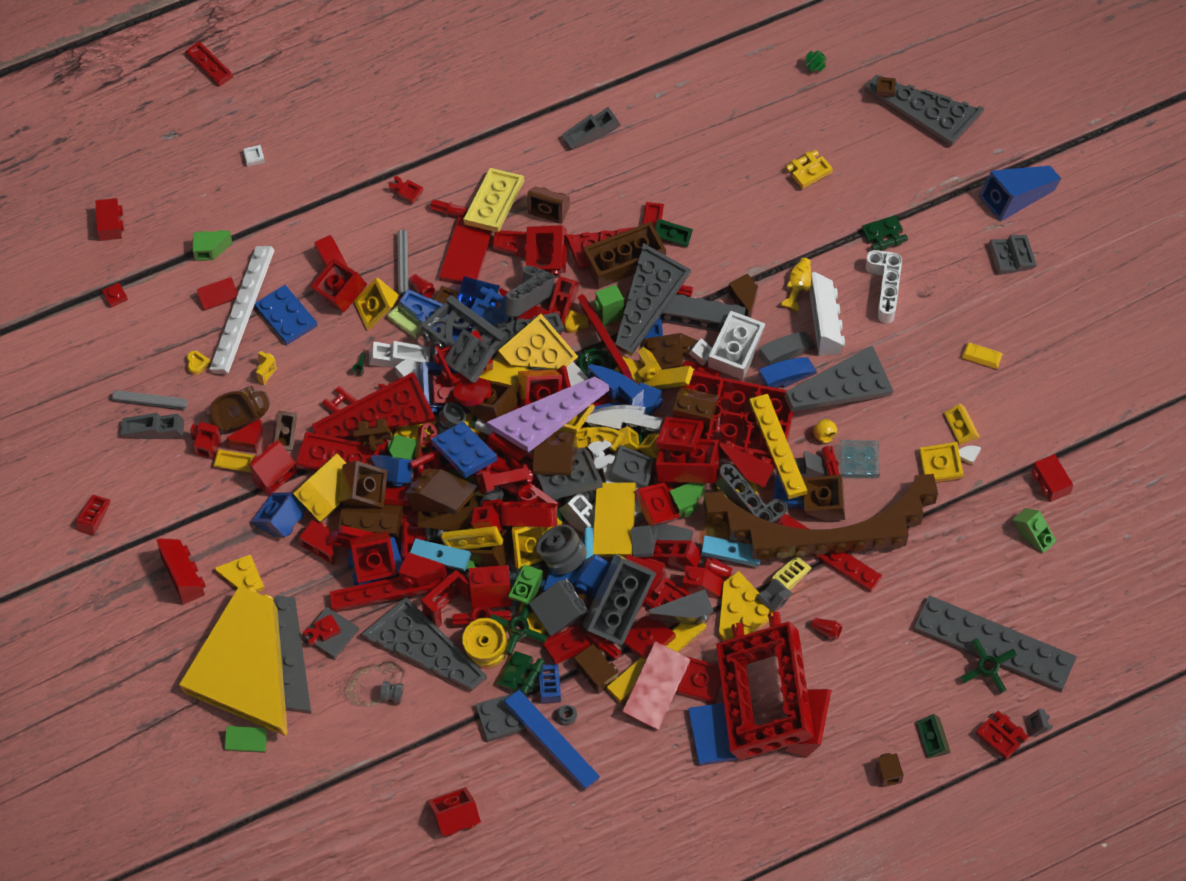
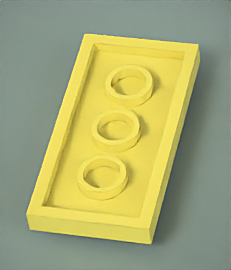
M490 168L464 218V224L499 233L524 183V176Z

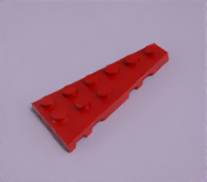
M412 372L313 423L312 427L316 434L343 439L354 437V431H357L358 422L362 421L369 422L371 429L376 428L377 419L384 418L391 430L437 420L415 373Z

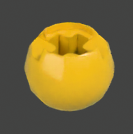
M822 419L814 427L813 434L820 442L828 443L837 435V426L829 419Z

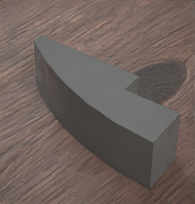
M607 107L594 117L590 114L563 133L562 136L571 149H574L605 136L621 126L610 108Z
M798 332L778 338L759 347V356L766 366L781 361L794 359L815 348L816 345L806 332Z
M158 413L127 417L122 419L121 435L122 437L138 439L183 437L185 420L178 413L160 416Z

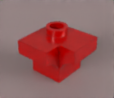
M200 422L199 425L192 424L190 433L192 440L195 441L193 445L195 455L213 460L222 441L219 427Z

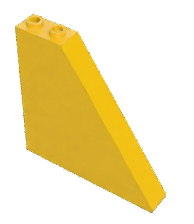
M239 586L179 685L183 692L189 696L286 736L288 730L278 609L271 596L258 594L250 587L244 588Z

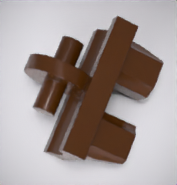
M383 418L377 419L376 428L371 429L369 422H358L357 431H354V437H357L358 442L363 443L364 447L370 446L371 451H377L378 445H383V440L393 439V433L388 427V422Z

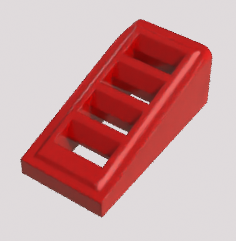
M92 495L76 519V530L94 536L111 503L110 499Z

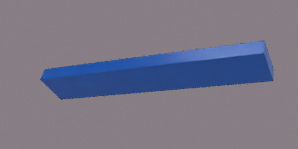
M520 690L504 701L503 704L584 791L599 780V774Z

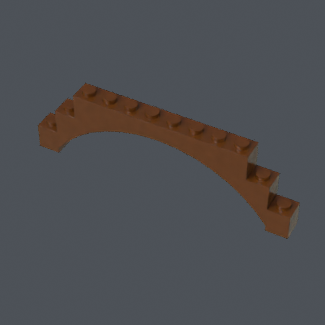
M934 474L915 475L909 490L887 510L863 522L833 529L793 528L761 519L730 501L724 496V491L704 493L703 507L706 523L718 524L726 522L729 541L741 542L749 540L752 559L765 560L775 557H802L809 554L823 555L832 552H859L867 549L880 550L883 548H901L906 546L909 536L907 526L921 525L923 518L922 505L936 504L938 490Z

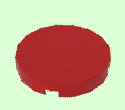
M480 377L476 383L465 379L459 382L453 390L455 401L457 403L460 402L464 406L479 405L484 402L486 397L489 398L492 393L490 382Z

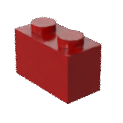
M117 198L95 200L99 240L122 239L121 231H125L124 221L120 219V216H124L123 206L119 205Z
M1055 454L1034 462L1032 476L1035 481L1039 482L1043 495L1047 496L1050 502L1071 494L1073 483Z

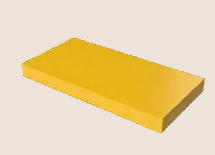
M602 483L603 487L596 490L593 555L614 557L616 553L623 557H626L627 554L632 556L631 529L634 527L636 500L634 491L636 490V483Z

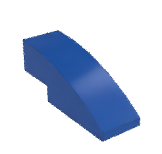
M808 357L781 361L759 369L758 377L763 386L773 388L783 386L785 388L817 374V371Z
M593 364L588 366V377H596L609 384V391L606 393L613 400L620 396L629 405H636L643 400L644 389L633 380L602 366Z

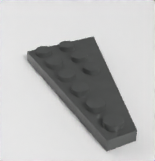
M875 75L865 86L867 92L950 146H953L984 112L983 107L978 106L976 108L970 106L967 102L953 101L951 97L925 89L924 91L914 89L915 86L909 84L905 86L898 84L897 81H895L894 97L876 96L877 78L883 77Z
M644 243L615 343L617 349L629 356L633 355L691 274V269Z
M407 597L362 633L363 638L470 691H473L487 679V675Z

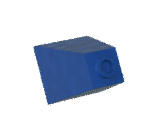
M1051 166L993 170L990 172L979 197L997 218L1003 221L1055 191L1061 177Z

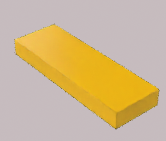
M691 366L663 369L649 380L643 378L642 383L656 389L687 386L690 383L694 369Z
M497 526L443 532L441 536L445 546L462 550L499 546L503 543Z

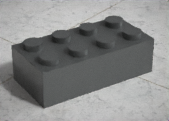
M615 553L582 626L587 631L623 645L656 573L648 567Z

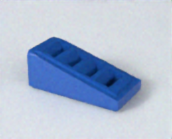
M558 664L543 665V670L539 675L541 703L561 702ZM555 670V673L543 674V671ZM545 677H555V679L543 680ZM556 683V686H544V684ZM545 690H556V692H548V693H545L544 691H545Z

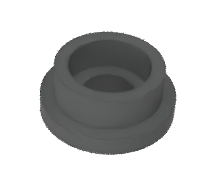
M564 705L558 709L557 718L562 724H572L577 719V711L571 705ZM568 713L571 716L566 718L563 715Z

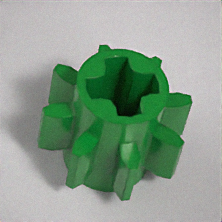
M811 50L805 56L807 60L805 65L811 71L819 70L821 72L826 67L825 61L827 58L821 51L813 52Z

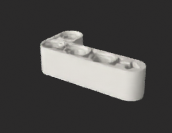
M873 250L867 255L865 267L870 274L883 276L878 319L882 323L889 324L895 318L902 258L897 253Z

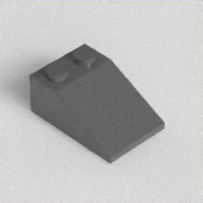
M704 589L649 609L645 616L647 620L682 624L696 623V625H701L708 622L714 611Z

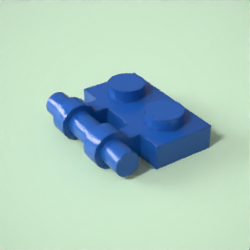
M482 286L479 293L486 297L484 301L476 298L471 310L493 326L501 322L507 323L510 316L504 313L506 295L504 297L496 293L494 289ZM493 299L501 303L500 307L497 308L490 305V300Z

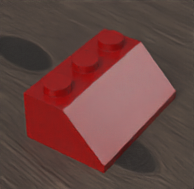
M699 439L694 453L659 449L656 461L658 481L716 483L717 472L719 471L720 441Z
M156 539L160 557L182 604H187L205 596L203 590L206 587L202 576L198 578L196 574L198 568L195 561L191 562L189 559L191 554L187 545L183 546L180 539Z
M807 689L815 738L787 746L784 751L807 758L821 746L832 691L830 689Z

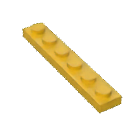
M768 394L751 398L749 400L750 406L788 499L807 494V488Z

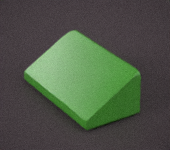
M227 726L225 750L266 752L267 729Z

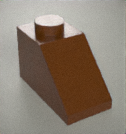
M747 273L729 283L728 294L736 305L746 307L745 316L751 318L757 298L758 284Z
M278 410L275 415L273 443L279 440L287 451H293L297 413Z

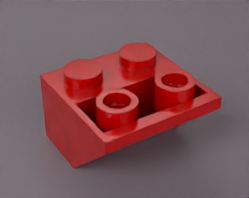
M279 440L269 444L261 455L254 457L249 464L253 483L267 496L274 493L297 473L294 460Z

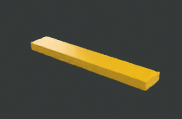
M680 623L672 630L676 634V638L666 647L679 653L707 629V625L705 623L701 625H696V623ZM643 658L636 661L607 686V690L620 703L630 695L645 662Z

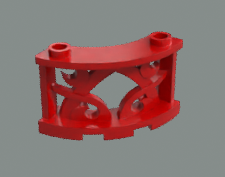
M495 445L488 447L493 452H496V455L498 451H501L503 458L497 456V461L486 466V470L484 467L468 476H472L474 480L472 484L478 486V491L481 494L493 492L496 486L515 482L525 486L533 480L532 472L530 469L528 470L527 464L520 465L515 457ZM491 468L502 471L501 473L490 475Z

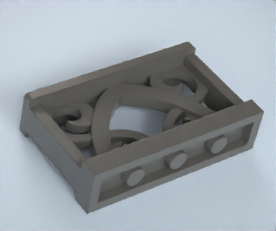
M452 295L446 299V303L433 315L420 324L422 337L427 341L433 342L440 350L455 343L452 336L453 328L466 329L471 327L473 328L471 332L478 330L479 334L482 335L481 338L487 345L493 343L490 346L495 350L492 357L507 343L504 333ZM449 312H451L447 320L443 319ZM459 320H462L464 323H463V324H459L458 321H459ZM438 323L446 324V326H437V329H441L439 333L432 329Z

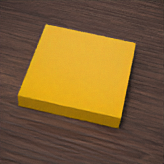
M957 442L919 447L924 475L934 474L936 483L964 478Z

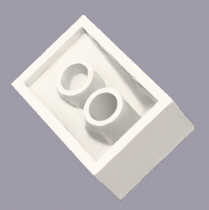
M730 311L709 355L708 367L744 380L763 333L765 323Z

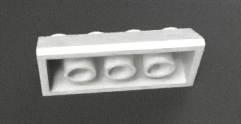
M812 272L809 294L818 356L841 354L842 347H845V338L840 333L843 326L842 320L838 319L840 305L836 304V299H838L837 288H834L832 280Z

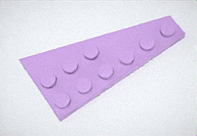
M596 377L590 378L487 422V428L523 450L530 452L608 392L609 384Z

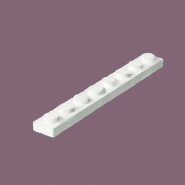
M272 246L255 247L209 370L212 374H228L274 254L275 250Z

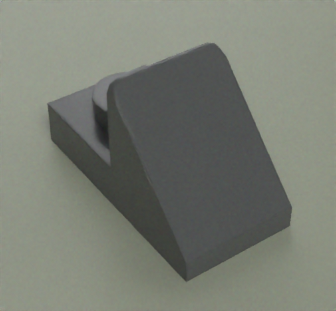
M804 451L803 458H794L802 478L824 476L821 457Z
M657 526L632 527L633 556L637 558L653 556L658 534Z

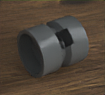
M449 402L435 417L437 421H433L437 433L441 434L465 421L466 412L461 405Z

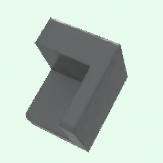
M774 579L766 590L758 594L757 598L774 612L782 608L793 593L778 579Z

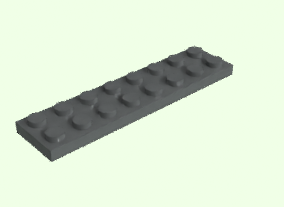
M930 595L913 630L978 658L979 656L971 644V641L978 638L986 654L995 658L1014 649L1017 656L1000 664V667L1059 692H1062L1077 657Z

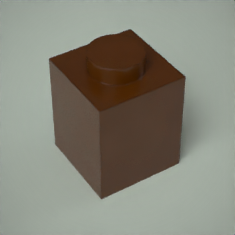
M885 753L877 757L876 768L882 787L902 783L904 774L897 753Z

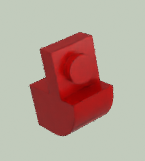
M501 499L483 501L482 507L474 508L471 521L474 529L497 526L499 532L503 529L504 525L501 524V503L503 501Z

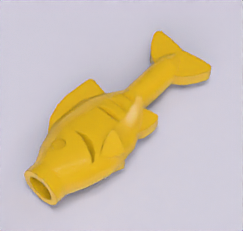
M801 258L800 262L792 269L790 281L787 285V288L792 289L789 299L781 303L782 307L790 308L796 312L799 311V306L796 302L798 293L801 290L808 293L810 289L811 261L809 259Z

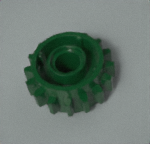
M602 348L584 350V354H579V360H576V365L587 377L590 364L614 371L616 368V364L608 351H604Z

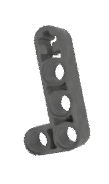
M524 266L522 268L520 285L506 294L504 313L508 316H519L551 296L554 275L534 266Z
M724 464L717 472V486L722 492L724 491V494L730 501L745 511L773 523L779 522L787 512V505L781 499H775L765 505L733 465Z

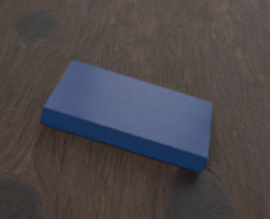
M724 703L688 708L699 766L739 760L730 752Z

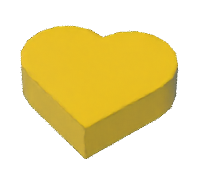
M570 310L565 321V330L568 333H576L578 330L586 329L588 327V317Z
M191 351L187 356L188 370L192 375H199L211 363L209 358L198 351Z

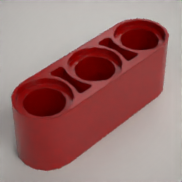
M541 502L501 503V524L527 527L557 526V505Z

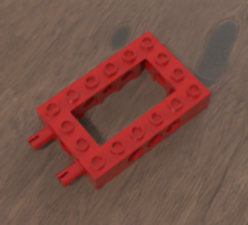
M777 611L770 612L767 615L770 627L745 635L743 623H736L737 628H735V624H732L733 639L716 643L730 752L739 760L815 738L799 630L790 621L781 623V615ZM776 656L779 665L777 672L780 675L782 686L780 691L783 693L784 700L782 707L784 713L789 717L781 720L775 719L773 722L761 726L755 725L746 665Z

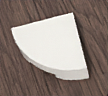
M966 446L959 450L961 461L973 465L981 451V447Z

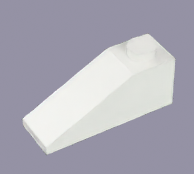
M581 493L575 494L558 511L570 525L584 533L586 527L593 528L594 536L595 508Z

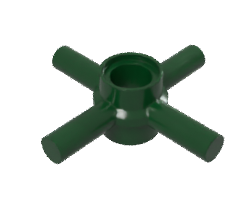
M529 603L524 604L520 616L515 617L511 621L494 614L490 618L496 620L503 627L508 628L510 640L504 652L508 656L512 655L517 641L524 639L526 636L544 644L548 637L529 629L527 617L532 608ZM514 627H520L522 631H518Z
M978 638L972 640L971 644L980 660L976 669L961 676L963 683L965 684L982 674L983 676L991 677L1000 694L1006 692L1007 689L1000 679L998 671L1000 664L1017 656L1015 650L1011 649L995 658L986 654ZM985 662H992L995 666L994 669L990 671L983 668Z

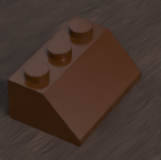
M344 504L341 510L339 529L343 525L373 533L388 531L390 538L394 537L395 540L400 541L404 506L384 504V508H368Z

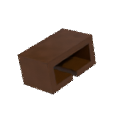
M592 644L574 657V666L584 678L590 677L588 683L600 694L618 678V669L613 663H609L605 659L606 655L600 648L597 649Z

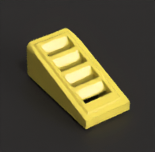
M796 556L771 578V582L774 579H778L791 591L811 570V567ZM795 564H799L804 569L800 570ZM793 568L798 574L796 575L790 569ZM786 573L790 574L794 578L791 579L789 576L786 575ZM783 577L784 579H786L788 583L783 581L781 578Z

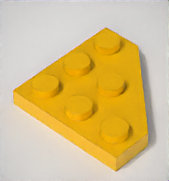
M542 314L498 350L499 354L510 366L559 369L563 365L567 367L578 358L576 353Z
M739 571L724 581L719 627V636L723 641L733 639L732 624H735V628H737L736 623H743L746 635L757 631L769 622L767 615L770 612L772 613L757 598L759 592Z

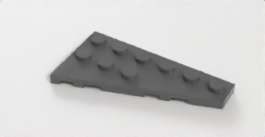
M872 345L786 391L784 397L790 411L891 396L894 391Z
M276 595L274 603L278 609L286 711L312 714L296 600L292 597Z

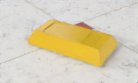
M967 342L961 358L998 369L1003 353Z
M218 449L214 467L251 473L249 464L256 455Z

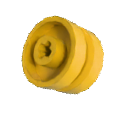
M479 618L466 627L463 633V646L467 657L477 667L483 669L493 668L505 660L507 655L504 652L508 640L501 624L490 618Z

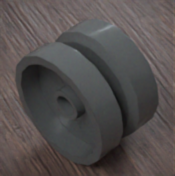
M565 524L547 530L540 537L536 545L537 553L545 561L549 571L557 575L567 574L575 570L582 564L587 554L586 546L579 539L574 528Z

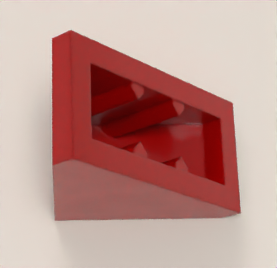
M260 419L229 435L227 437L229 448L257 454L263 433L262 421Z

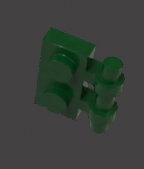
M896 215L862 225L861 228L868 244L876 242V244L871 245L872 251H884L887 247L902 245V242L908 241L906 234L899 235L903 232V228Z
M514 651L497 682L498 687L514 693L517 692L519 687H522L520 691L527 695L529 690H532L537 675L541 674L545 661L538 658L533 663L532 656Z

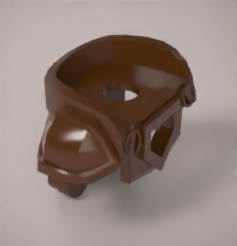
M252 385L238 391L225 393L211 403V407L206 414L208 422L211 425L218 426L220 431L225 432L231 430V428L233 429L259 420L269 409V398L266 392L254 390ZM232 406H237L240 409L238 417L231 415L230 409Z

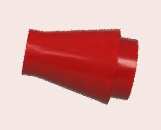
M417 274L410 277L409 283L418 294L428 298L434 295L435 288L431 282L419 277Z
M713 557L711 559L706 558L703 567L722 578H730L733 569Z
M817 617L814 618L811 626L831 640L833 638L837 640L843 628L839 621Z

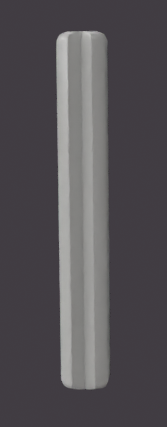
M399 230L397 232L398 294L401 296L408 290V234L406 230Z
M114 390L112 395L113 401L182 410H185L188 404L185 398Z

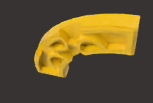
M586 427L579 429L576 433L578 448L586 446L588 448L589 444L601 441L603 443L606 440L612 444L609 449L614 451L617 450L625 436L624 433L607 427Z

